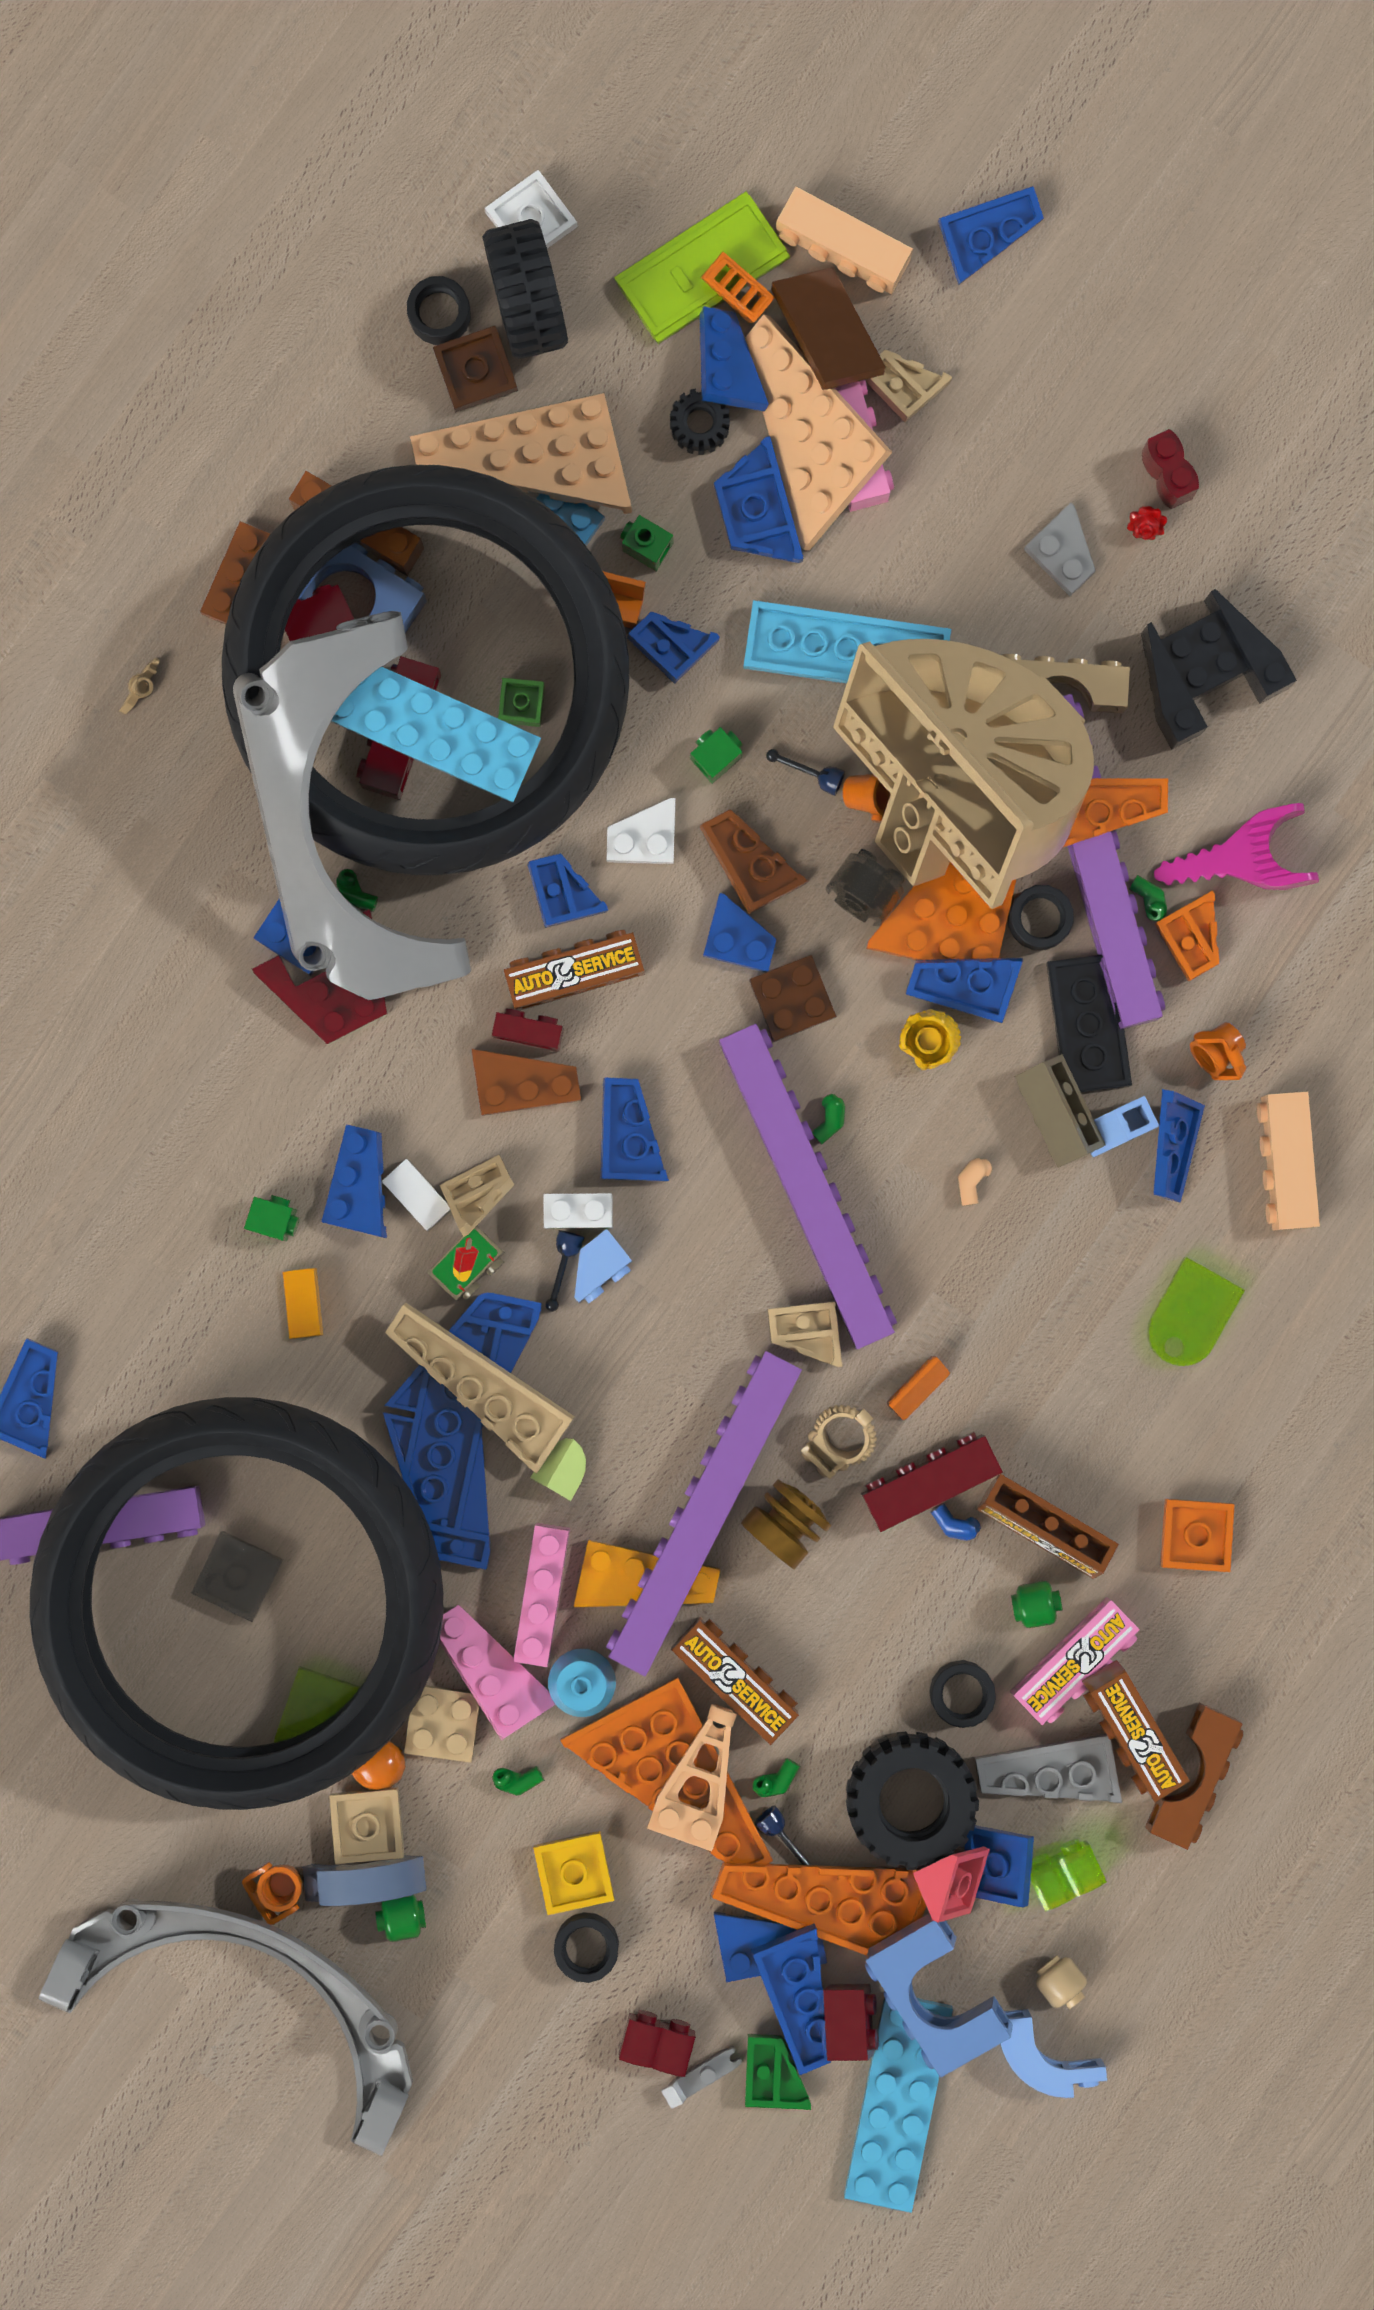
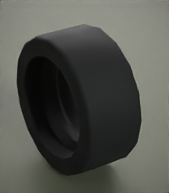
M431 276L420 281L411 290L407 300V316L414 333L427 343L440 345L460 338L467 331L471 320L469 299L464 289L455 280L444 276ZM434 293L448 294L455 299L458 305L456 320L452 325L443 329L428 327L422 322L419 308L422 301Z
M1035 885L1023 890L1013 901L1008 915V926L1013 937L1022 946L1031 950H1048L1057 946L1069 934L1074 922L1073 908L1069 898L1059 889L1049 885ZM1036 898L1052 901L1060 912L1058 929L1047 937H1036L1029 934L1021 922V913L1024 906Z
M965 1660L953 1661L941 1667L932 1678L929 1690L931 1704L939 1717L949 1725L959 1728L974 1727L986 1720L992 1712L996 1700L995 1686L988 1673L976 1663ZM958 1674L973 1676L982 1687L983 1696L977 1709L967 1714H958L951 1711L943 1701L944 1685L951 1677Z
M583 1912L571 1916L561 1925L556 1934L554 1956L557 1966L565 1976L576 1982L591 1983L601 1980L612 1971L617 1961L619 1940L616 1930L607 1919L595 1913ZM584 1927L599 1931L605 1938L607 1945L603 1960L590 1968L574 1964L568 1957L566 1950L570 1935L577 1929Z

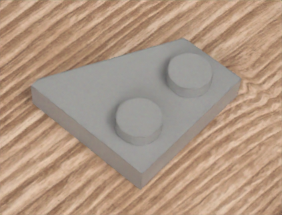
M1072 503L1065 507L1024 548L1025 552L1069 596L1075 593L1096 571L1075 506Z

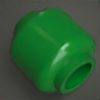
M1047 1581L1019 1585L1016 1594L1011 1595L1016 1622L1021 1621L1026 1628L1052 1625L1056 1622L1057 1611H1063L1059 1590L1052 1591V1587Z
M415 1895L382 1901V1910L375 1911L377 1931H385V1936L390 1942L417 1938L421 1933V1928H426L423 1901L417 1900Z

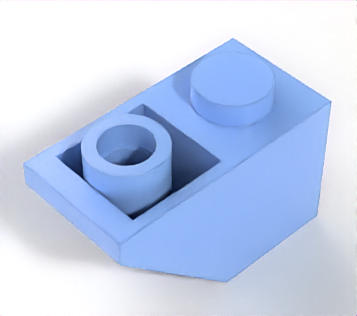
M1145 1096L1094 1119L1106 1146L1091 1152V1155L1094 1158L1159 1127Z
M608 1229L604 1230L580 1249L574 1295L578 1303L584 1299L588 1304L604 1292L601 1287L611 1278L616 1283L631 1271L627 1265L632 1260Z

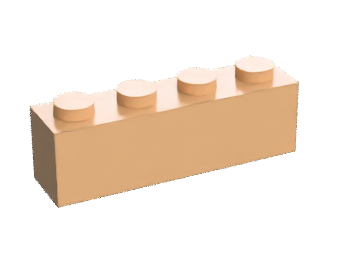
M798 187L794 188L776 223V233L779 234V238L783 242L791 246L799 245L807 249L808 253L816 260L822 262L827 260L837 265L838 270L849 277L858 276L867 281L866 283L871 289L880 293L886 291L892 295L911 261L913 248Z
M1308 1092L1265 1095L1261 1097L1262 1103L1257 1104V1117L1259 1123L1264 1125V1136L1260 1137V1151L1262 1157L1266 1156L1267 1170L1263 1171L1264 1189L1269 1190L1270 1204H1266L1267 1223L1272 1224L1273 1231L1320 1227Z

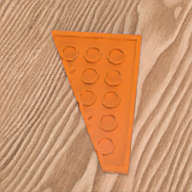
M950 862L944 876L912 887L870 938L866 949L914 960L999 958L1016 879L1012 880L1003 904L991 909L968 881L962 880L961 873Z
M676 1677L562 1737L560 1741L565 1748L570 1749L585 1760L588 1765L600 1771L606 1778L627 1793L633 1795L653 1811L659 1792L698 1734L703 1723L679 1677ZM707 1743L701 1746L694 1760L695 1767L710 1772L715 1771L719 1756L715 1746ZM727 1771L723 1820L713 1850L709 1852L725 1863L769 1864L773 1861V1858ZM692 1776L685 1781L678 1793V1798L686 1804L701 1809L705 1808L709 1803L710 1785L707 1780Z

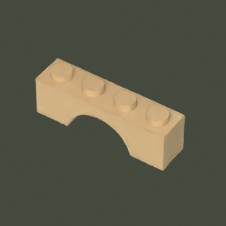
M1017 654L1002 655L1026 667L1038 676L1045 677L1050 683H1062L1073 687L1084 697L1091 712L1123 714L1128 707L1130 667L1121 666V662L1102 661L1101 665L1088 664V660L1080 658L1069 659L1068 663L1055 662V658L1049 656H1038L1034 660H1021V656Z

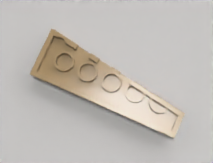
M407 1303L401 1307L385 1332L419 1365L425 1367L427 1372L440 1385L446 1386L457 1397V1401L481 1419V1423L488 1430H493L506 1443L505 1445L535 1473L540 1470L575 1417Z

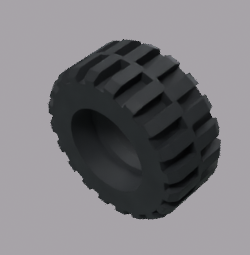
M528 219L487 230L482 237L512 356L523 359L563 349L568 343L567 330L552 265L539 222Z
M907 1731L897 1732L895 1737L888 1738L885 1736L878 1739L879 1743L872 1748L868 1746L862 1752L863 1757L859 1762L856 1761L851 1769L852 1775L848 1779L846 1786V1806L856 1836L861 1844L869 1849L870 1854L877 1859L882 1858L886 1860V1863L890 1866L897 1868L898 1865H904L907 1870H917V1866H929L942 1858L954 1854L953 1851L958 1846L963 1848L969 1840L967 1838L969 1831H974L977 1822L975 1814L976 1811H979V1799L977 1798L975 1780L957 1751L937 1737L934 1739L929 1737L927 1733L922 1732L908 1734ZM910 1768L922 1769L932 1774L940 1783L944 1794L943 1809L938 1818L929 1826L917 1831H903L895 1828L885 1819L880 1808V1793L885 1782L895 1773Z

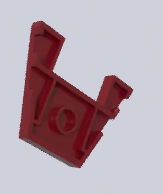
M369 909L362 912L372 919V913ZM280 955L252 969L253 973L326 1044L388 1014L385 997L367 1000L330 982L326 971L296 986Z

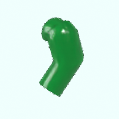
M341 870L336 879V886L339 892L354 907L364 910L369 909L371 912H374L378 896L362 892L357 875L353 870Z
M1137 875L1129 890L1143 897L1147 918L1153 922H1158L1167 913L1165 893L1160 887Z
M829 1094L823 1098L822 1106L825 1109V1121L812 1131L813 1136L821 1145L844 1126L845 1104L835 1094Z
M785 1758L778 1773L756 1777L753 1781V1790L761 1797L784 1794L787 1792L801 1766L791 1759Z
M537 1766L523 1774L506 1768H498L492 1776L497 1789L515 1796L522 1795L545 1781Z

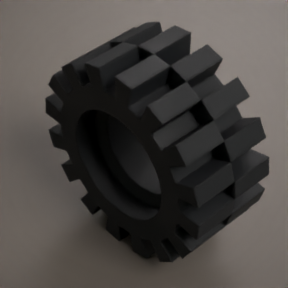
M696 388L691 389L689 395H686L684 392L680 395V400L674 402L673 410L670 413V430H672L674 441L677 440L678 446L681 449L686 447L687 452L693 454L694 450L699 451L698 455H704L705 450H709L710 453L714 452L717 445L721 447L724 443V438L728 436L730 427L729 409L724 404L702 401V390L701 392H696ZM697 410L708 412L713 419L712 427L704 433L693 432L687 425V419L692 412Z

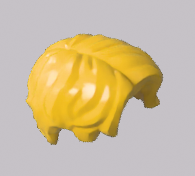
M928 1009L908 1017L904 1027L901 1029L899 1047L900 1050L915 1058V1063L921 1070L933 1069L952 1060V1057L961 1045V1032L958 1024L951 1016L945 1015V1012Z

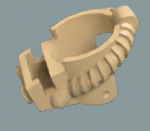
M834 1405L833 1408L825 1409L823 1414L821 1413L819 1418L816 1419L815 1430L808 1433L809 1441L801 1450L802 1456L806 1461L812 1462L818 1467L817 1470L820 1475L829 1479L838 1470L846 1471L850 1464L853 1466L856 1463L860 1464L862 1461H866L867 1457L869 1458L871 1453L874 1452L873 1447H876L875 1441H877V1437H875L876 1431L873 1430L875 1427L871 1425L873 1417L864 1408L858 1411L855 1407L850 1408L849 1405L846 1407L844 1405L839 1407ZM838 1417L855 1418L864 1427V1445L850 1452L835 1448L828 1439L826 1431L828 1422Z

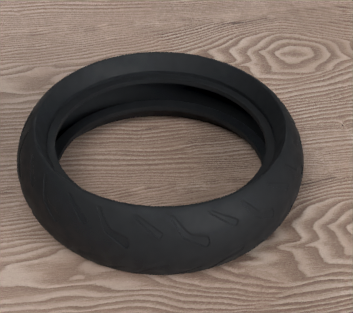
M443 465L388 467L359 474L337 483L310 498L292 512L269 535L253 557L232 601L224 633L222 687L226 713L235 742L251 773L233 694L234 682L240 675L245 673H252L261 678L259 669L280 652L287 621L303 589L312 577L343 549L378 532L414 525H436L456 528L488 539L506 549L522 561L538 577L550 593L565 623L574 664L572 703L560 740L543 766L519 788L514 802L502 799L477 812L458 817L412 819L383 813L360 804L331 785L314 767H312L310 777L309 819L312 837L315 842L357 863L388 872L410 875H447L469 872L502 862L541 842L559 828L583 804L599 782L619 740L627 709L629 653L626 632L618 603L595 557L580 537L557 514L539 500L497 478L464 468ZM259 686L248 688L245 693V699L255 698L259 693Z
M224 1397L199 1400L152 1415L126 1429L104 1445L80 1469L54 1507L41 1536L33 1564L29 1617L33 1647L39 1670L48 1692L65 1722L78 1739L99 1760L130 1782L166 1799L192 1806L219 1810H248L281 1805L300 1800L324 1790L348 1777L368 1762L392 1739L407 1720L421 1697L433 1669L443 1623L444 1591L441 1565L435 1541L425 1515L402 1477L373 1446L355 1432L333 1419L307 1408L282 1401L254 1397ZM218 1456L265 1458L286 1464L310 1475L333 1491L351 1509L368 1534L380 1562L386 1594V1621L383 1640L372 1670L353 1697L336 1713L314 1728L287 1740L250 1747L223 1746L191 1739L167 1728L140 1709L125 1693L109 1669L98 1643L92 1613V1583L98 1554L110 1526L129 1499L147 1482L170 1469L204 1458Z

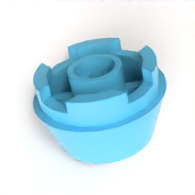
M574 1649L564 1653L553 1664L548 1677V1689L553 1702L563 1712L576 1717H588L602 1711L612 1700L616 1688V1677L611 1664L603 1655L590 1649Z

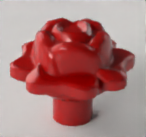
M1142 506L1138 512L1133 511L1130 513V522L1127 524V529L1133 531L1135 538L1154 540L1157 535L1161 536L1164 534V526L1168 519L1166 516L1161 515L1160 509Z

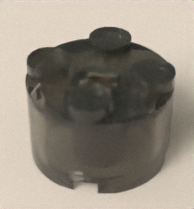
M860 849L858 853H850L827 884L826 891L828 894L832 890L836 893L837 897L834 901L847 913L862 922H866L868 918L876 920L873 926L878 927L883 924L903 895L904 888L902 884L905 878L892 868L886 870L876 863L877 858L871 852Z

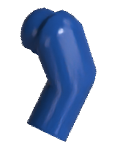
M945 1503L930 1512L945 1535L950 1538L968 1541L974 1539L976 1534L980 1532L981 1526L976 1518L970 1517L966 1520L955 1519Z

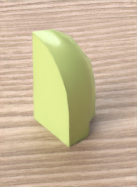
M565 1438L558 1441L537 1473L533 1472L530 1478L571 1501L586 1471V1457L582 1447L574 1439Z

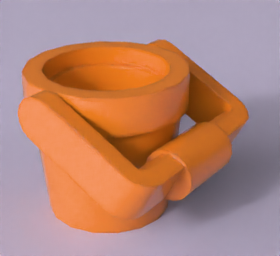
M874 774L849 776L843 786V801L846 807L873 814L871 820L875 823H881L891 793Z
M1225 1022L1212 1031H1201L1194 1035V1040L1190 1043L1191 1053L1197 1063L1211 1075L1213 1080H1240L1246 1071V1066L1241 1052L1246 1048V1043L1241 1033L1233 1025ZM1231 1063L1233 1068H1227V1066Z
M268 1862L248 1874L242 1880V1885L248 1893L250 1900L268 1924L274 1925L299 1909L296 1903L302 1893V1882L299 1872L293 1866L275 1865L272 1867V1864ZM262 1874L260 1876L258 1883L256 1884L253 1878Z

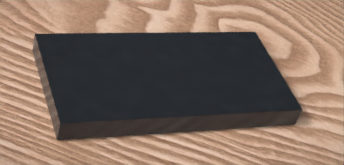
M1103 955L1048 961L1046 963L1058 1054H1063L1081 1093L1132 1086L1125 1030L1120 1029L1118 1024L1121 1022L1116 1002L1114 1003V1014L1100 964Z

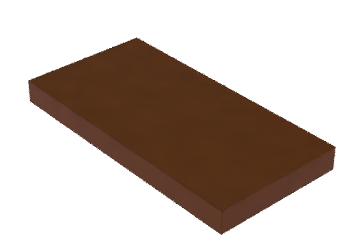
M833 267L772 282L771 291L822 390L884 375L886 366Z

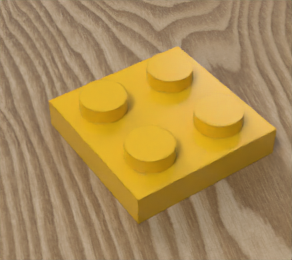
M601 1831L534 1845L533 1849L547 1915L614 1901L615 1897Z

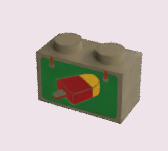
M477 1225L467 1236L463 1237L462 1235L427 1273L456 1301H459L462 1297L468 1300L481 1287L477 1281L485 1273L492 1276L502 1266L504 1261L501 1257L505 1252Z

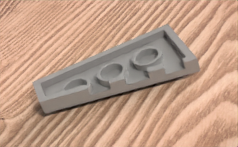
M1106 1734L974 1757L981 1793L1044 1796L1045 1798L1057 1799L1059 1797L1122 1803L1112 1744Z

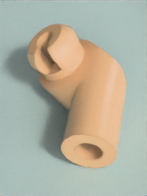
M975 1158L971 1160L959 1174L958 1182L962 1206L978 1204L976 1185L983 1177L989 1176L992 1171L991 1163L987 1159Z

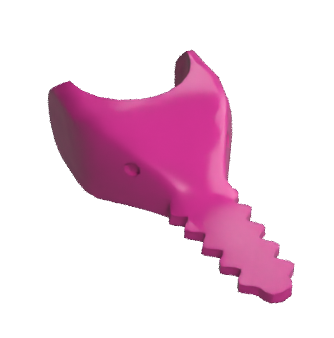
M1294 803L1260 811L1250 818L1224 844H1214L1211 852L1202 848L1197 856L1189 852L1185 860L1175 857L1172 864L1163 861L1160 868L1154 871L1156 881H1163L1166 885L1170 886L1174 880L1184 884L1188 878L1193 882H1197L1201 876L1210 881L1214 875L1219 876V878H1224L1228 875L1265 890H1288L1318 883L1319 876L1317 872L1292 873L1280 867L1272 858L1269 850L1271 837L1275 830L1289 819L1304 814V804Z

